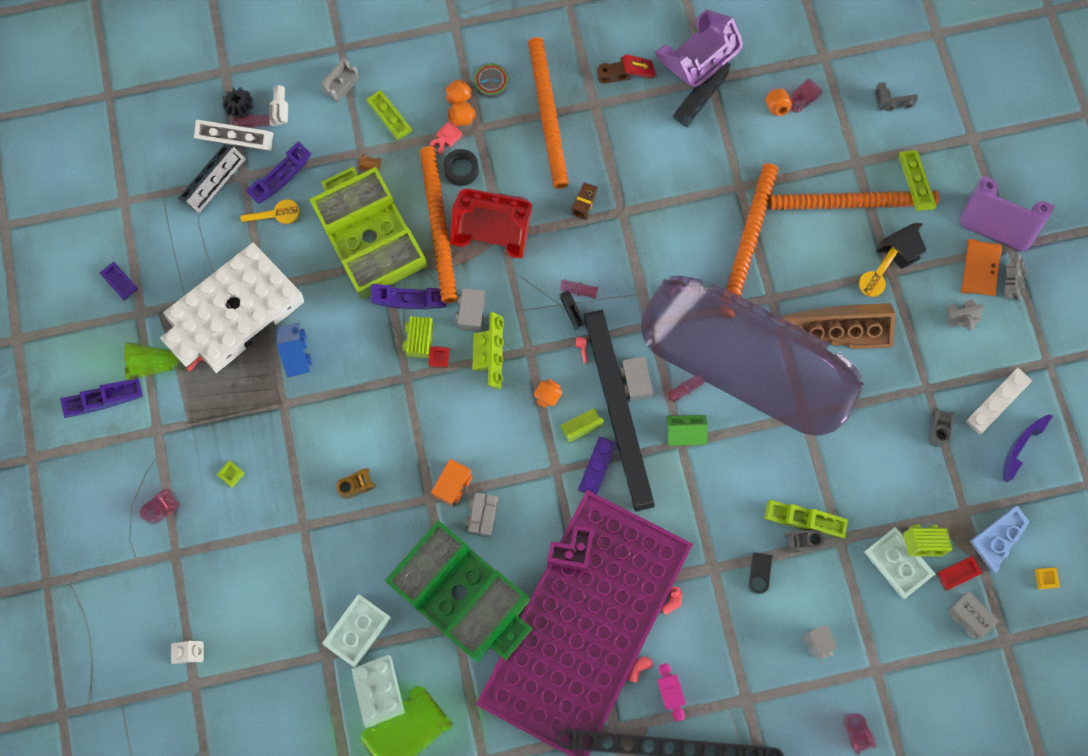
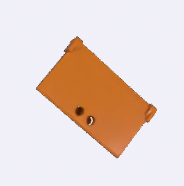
M968 239L961 293L996 296L1002 245Z

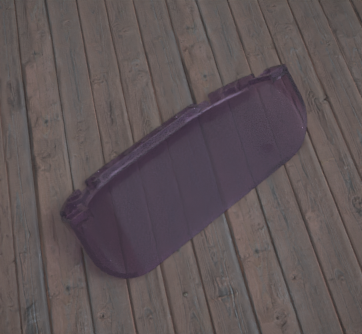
M671 276L669 280L664 278L644 311L641 322L643 338L653 353L801 433L816 436L825 435L837 430L846 422L864 389V383L860 381L862 376L845 356L839 352L834 355L827 350L829 344L820 338L720 286L713 284L711 288L702 285V280L686 276Z

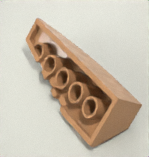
M891 303L835 306L778 317V336L801 340L810 339L813 342H827L835 346L844 345L852 349L893 347L895 311Z

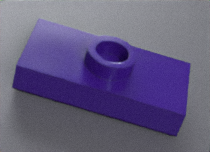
M114 261L99 273L123 301L138 290L136 285Z

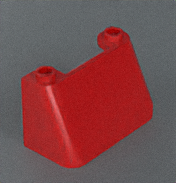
M462 189L458 193L452 207L450 244L464 247L469 245L472 239L506 246V253L509 256L523 259L532 213V203L524 199L474 189Z

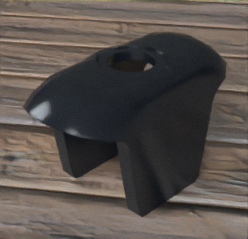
M912 223L887 236L878 243L876 252L888 254L893 246L898 251L893 261L901 269L919 261L920 255L926 251L918 231L923 223Z

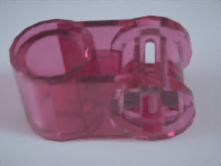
M808 78L792 93V106L790 110L793 112L802 111L811 102H814L822 94L823 90L811 78Z
M167 488L141 507L140 516L149 524H157L167 515L180 507V503L175 501L170 494V489ZM155 510L154 516L147 518L148 512Z
M858 713L847 714L843 719V725L854 753L859 755L863 750L875 749L876 742L864 716ZM853 717H856L859 721L856 728H853L850 724Z

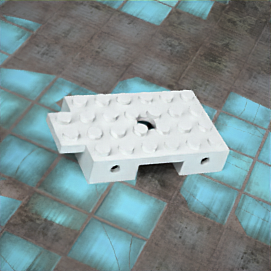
M253 242L163 312L173 328L161 336L160 339L185 367L201 356L213 371L217 373L246 350L245 342L270 322H273L276 326L302 305L304 299L302 293ZM232 297L240 300V306L235 310L226 307L227 300Z

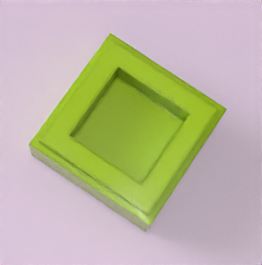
M229 460L216 475L233 488L245 473Z

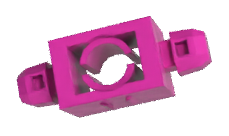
M667 663L659 665V673L663 678L658 679L657 682L666 710H673L672 716L676 722L684 720L683 709L681 710L680 706L686 705L678 676L677 674L670 675L672 671Z

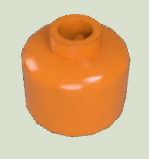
M455 79L445 88L447 94L445 98L451 105L453 103L466 102L470 99V92L472 90L463 79L461 81Z
M781 88L771 90L765 99L770 113L776 116L787 114L792 106L787 91Z
M468 102L453 103L451 108H448V120L456 127L469 126L472 123V119H475V109L471 108Z
M549 378L547 381L542 380L534 392V396L538 399L536 403L544 408L547 405L555 406L562 395L561 385Z

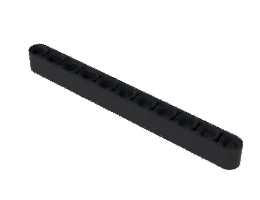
M601 309L584 313L589 340L634 510L638 512L654 508L653 495L604 312Z
M563 729L556 736V741L560 747L572 750L642 756H688L685 748L688 744H692L695 747V752L691 756H707L706 749L710 745L715 748L714 756H727V750L730 747L735 749V756H747L748 751L751 749L755 750L756 756H768L771 751H774L776 756H784L779 748L571 729ZM564 733L571 735L572 740L568 745L561 743L560 738ZM584 735H590L592 738V744L588 747H584L581 743ZM607 736L613 740L612 746L608 749L602 745L603 739ZM627 738L633 741V747L630 750H625L623 747V742ZM647 740H651L654 744L651 752H646L644 749V743ZM668 742H672L674 745V751L671 754H667L664 748Z

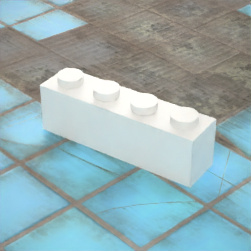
M196 120L194 138L271 151L274 133Z

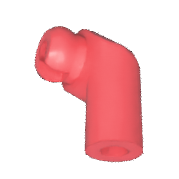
M677 586L671 588L669 602L661 608L664 615H667L681 605L682 591Z
M647 656L637 659L629 673L628 681L638 683L640 672L652 668V659Z

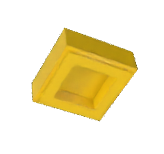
M1057 567L1034 570L1038 590L1060 587Z

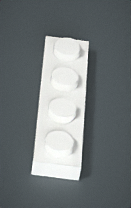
M1019 368L1015 369L965 422L979 435L982 434L1032 380Z

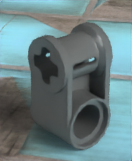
M938 408L933 409L928 436L932 446L941 447L950 439L955 412L950 411L949 413L940 411ZM936 433H940L943 436V440L939 439Z
M797 530L784 533L788 541L787 553L817 550L825 542L824 534L819 530ZM810 536H817L819 538V544H812L810 542Z

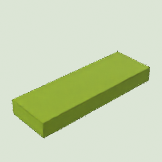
M381 89L366 99L369 106L397 141L412 132V128Z

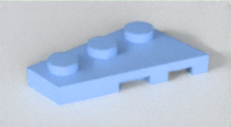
M1013 506L969 540L992 573H997L1000 564L1006 559L1010 553L1009 550L1017 542L1029 521L1018 506Z

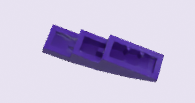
M139 378L99 385L97 389L81 391L79 395L60 398L64 418H69L120 405L141 398L143 394Z

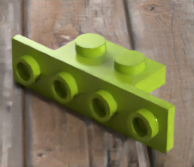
M490 312L489 331L473 333L472 370L476 372L488 370V386L499 390L502 389L503 381L502 349L504 344V321L502 316Z

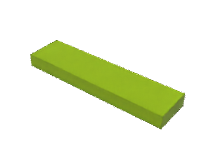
M918 151L899 152L898 157L916 211L935 210L936 203Z

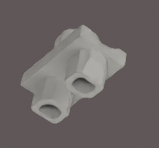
M973 299L966 301L963 304V309L960 310L955 304L949 305L946 311L948 327L960 326L966 327L968 331L974 330L975 324L979 323V320L982 318L981 313L984 310V306L982 304L977 305Z

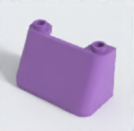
M706 9L696 20L698 32L676 51H673L672 47L668 45L660 47L655 52L657 59L685 83L698 87L741 50L743 42L733 17Z
M982 176L969 194L959 218L961 226L1017 251H1026L1051 216L1055 205L1039 201L1035 203L1032 210L1026 209L996 196L998 191L997 183L991 178Z

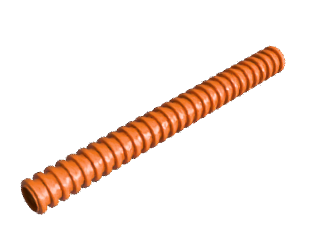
M533 37L528 40L529 53L537 90L536 93L538 95L537 99L539 100L538 104L544 139L546 141L545 144L547 146L546 150L549 156L548 161L552 185L556 189H562L569 185L561 144L562 141L560 139L561 136L559 134L560 130L558 129L559 125L551 88L552 85L550 83L544 40L541 37Z
M426 146L421 148L419 153L422 173L424 175L433 247L435 248V262L438 269V280H440L439 289L442 296L441 301L452 303L458 299V296L456 295L457 290H455V276L453 274L454 269L452 268L453 263H451V249L449 247L446 216L444 215L445 210H443L444 205L440 176L438 174L437 156L434 147Z
M765 163L762 166L755 195L750 206L751 210H749L742 233L743 236H741L739 243L740 246H738L734 259V267L731 269L732 272L728 279L729 283H727L723 296L724 299H722L719 314L724 318H735L736 307L739 305L741 291H743L744 281L748 274L747 270L750 268L749 265L754 254L755 244H757L758 234L765 217L764 213H766L775 178L779 170L776 165L771 163Z
M933 190L932 194L937 206L939 194L937 190ZM881 191V193L869 192V194L867 192L863 194L861 192L857 194L855 192H852V194L850 192L846 194L841 192L834 195L832 193L828 195L827 193H823V195L821 193H817V195L815 193L811 195L809 193H806V195L802 193L800 195L794 194V196L792 194H788V196L786 194L782 196L780 194H777V196L771 194L769 201L771 211L775 209L777 211H780V209L792 210V208L794 210H798V208L800 210L804 208L806 210L810 208L812 210H815V208L820 210L821 208L827 209V207L829 209L833 207L835 209L839 207L841 209H844V207L846 209H850V207L855 209L858 207L859 209L862 207L867 208L868 206L869 208H873V206L875 208H879V206L881 208L885 206L887 208L891 206L893 208H896V206H914L911 194L908 191H898V193L896 191L892 193L890 191L886 193Z

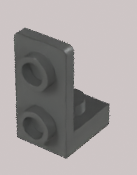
M885 82L878 83L874 91L879 111H892L896 108L908 109L913 107L918 100L917 94L890 98V90L886 87Z

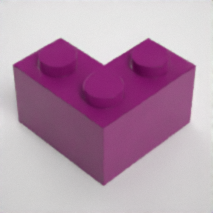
M574 525L571 545L551 541L547 564L587 572L594 528Z

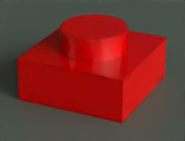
M430 346L429 367L448 368L450 349L447 347Z

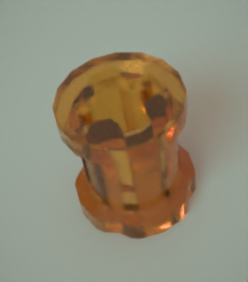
M362 154L359 161V169L370 170L376 167L379 171L382 160L379 157L375 159Z

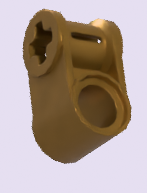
M369 468L359 470L352 475L340 479L336 485L339 495L344 499H350L361 493L373 490L376 484L370 478ZM344 485H350V491L346 493L341 491Z

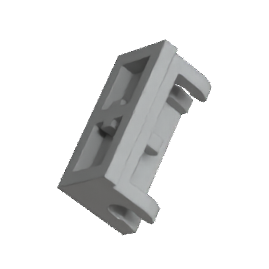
M343 58L321 82L323 92L338 103L358 81L360 75L355 66L351 67L348 60Z

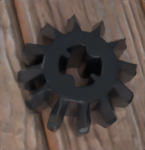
M233 87L232 92L226 91L227 96H222L224 101L222 106L229 116L232 115L235 119L238 115L243 118L245 113L249 115V110L253 109L252 103L254 101L249 91H244L241 87L238 90Z

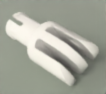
M277 85V89L276 86L273 87L274 98L270 102L271 126L288 123V104L284 99L285 87Z

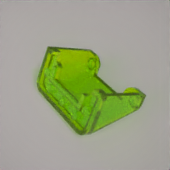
M417 685L409 692L410 697L402 702L405 713L378 723L373 728H366L360 734L362 736L360 742L370 756H417L432 742L442 736L441 733L443 734L450 730L455 723L426 687H419Z

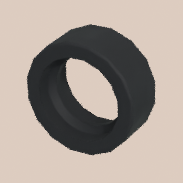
M456 149L450 152L444 160L445 176L448 181L458 186H466L474 182L479 173L476 156L466 149ZM458 159H466L471 162L472 170L465 176H457L451 172V164Z

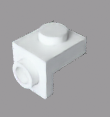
M185 641L171 644V664L204 661L202 641Z

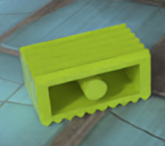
M410 316L409 322L405 323V333H408L407 340L403 341V351H406L407 357L429 359L434 326L431 317Z
M913 525L903 533L909 557H942L952 551L947 528H939L938 525L921 528V525Z

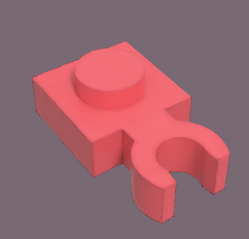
M448 121L436 133L438 139L431 141L430 146H440L437 149V153L441 154L444 151V146L451 147L462 136V132Z

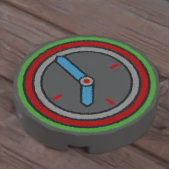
M484 64L476 70L473 77L476 91L487 98H497L503 95L509 86L508 73L499 64Z

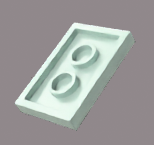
M896 527L864 551L866 556L903 600L935 575L921 557H909L904 536Z
M358 594L322 644L355 668L391 617Z
M390 655L352 669L363 725L366 728L405 713Z

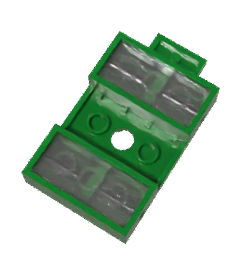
M439 520L385 579V582L476 663L480 661L490 648L504 660H507L532 630L527 623L518 617L531 601L529 597L498 570L496 571L479 557L464 541ZM464 586L466 588L467 594L464 599H453L452 590L454 587Z

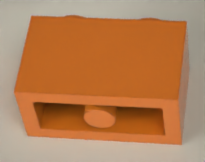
M449 459L431 491L432 496L452 507L455 503L458 504L463 496L462 490L464 486L468 487L473 478L471 476V469Z

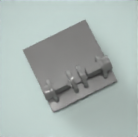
M1020 252L1017 255V263L1009 262V265L1006 266L1005 279L1007 281H1005L1004 292L1006 299L1017 297L1019 302H1021V295L1025 294L1023 278H1026L1025 260L1021 259Z

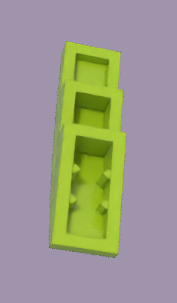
M767 500L764 520L805 531L819 530L824 535L845 539L848 519L816 509H806L793 504L787 505L774 500Z

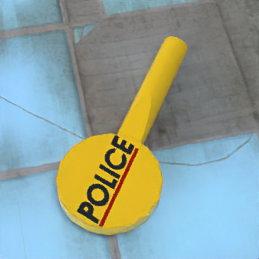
M284 199L276 204L274 210L241 215V221L248 222L275 217L282 224H291L298 219L300 209L295 201Z
M893 246L876 272L869 271L860 277L859 289L865 296L876 297L884 291L886 285L882 275L898 252Z

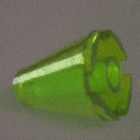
M132 342L125 343L126 380H134L172 371L174 366H178V358L171 350Z

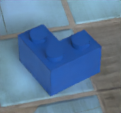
M299 322L277 328V347L287 378L309 373L310 365L313 364L310 353L307 354L305 350L307 348L306 331L304 328L301 329Z

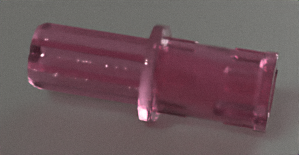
M249 114V116L233 117V121H236L233 122V125L250 127L252 129L257 126H269L270 116H253Z
M563 279L560 290H569L571 293L577 294V296L583 295L595 299L598 287Z
M696 375L686 382L682 381L681 385L667 392V395L675 403V401L683 396L690 395V392L702 386L705 382L702 376Z

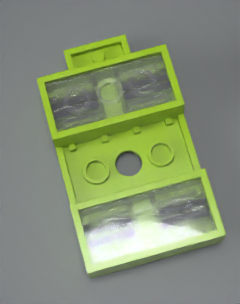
M354 166L322 181L321 184L325 192L309 199L361 300L371 295V284L392 285L428 267L420 247L410 229L407 228L394 204L392 195L376 167L358 175ZM368 230L377 234L376 240L371 243L363 240L364 233Z

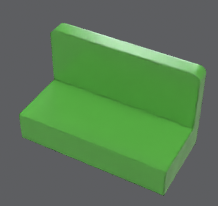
M706 415L667 416L669 446L707 444L708 424Z

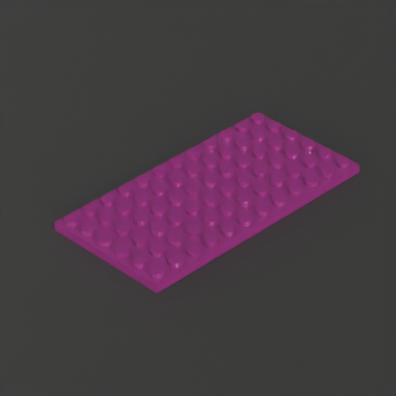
M587 490L560 543L571 545L574 525L594 528L587 572L553 565L547 566L530 598L531 601L527 604L521 616V619L532 628L531 632L507 660L500 656L475 704L569 756H589L591 751L560 747L556 741L558 732L563 729L601 732L693 543ZM564 733L560 740L563 745H568L572 738L569 733ZM590 735L582 737L581 743L584 747L592 744Z

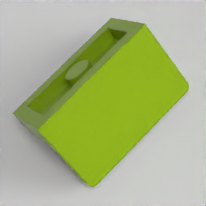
M595 408L560 425V428L570 444L603 427L604 420L599 417Z

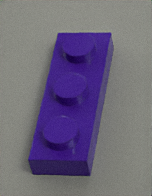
M601 436L598 437L578 491L586 493L588 490L596 495L598 494L617 446L616 442Z

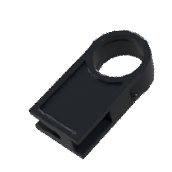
M567 290L560 293L561 302L575 330L578 327L584 326V319L570 291Z
M756 552L752 554L748 585L750 591L754 594H763L769 588L773 555ZM755 577H761L765 580L766 588L763 591H756L753 588L752 580Z

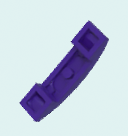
M299 141L285 153L287 157L262 180L258 178L246 190V193L257 204L262 203L277 193L305 165L311 153Z
M371 284L372 304L399 309H439L446 307V303L441 301L442 296L440 295L441 291L439 288L417 290L390 288V285Z
M1049 414L1038 419L1015 439L1008 451L1004 464L1003 480L1005 482L1012 480L1023 462L1017 459V456L1032 434L1035 436L1041 434L1052 419V415Z

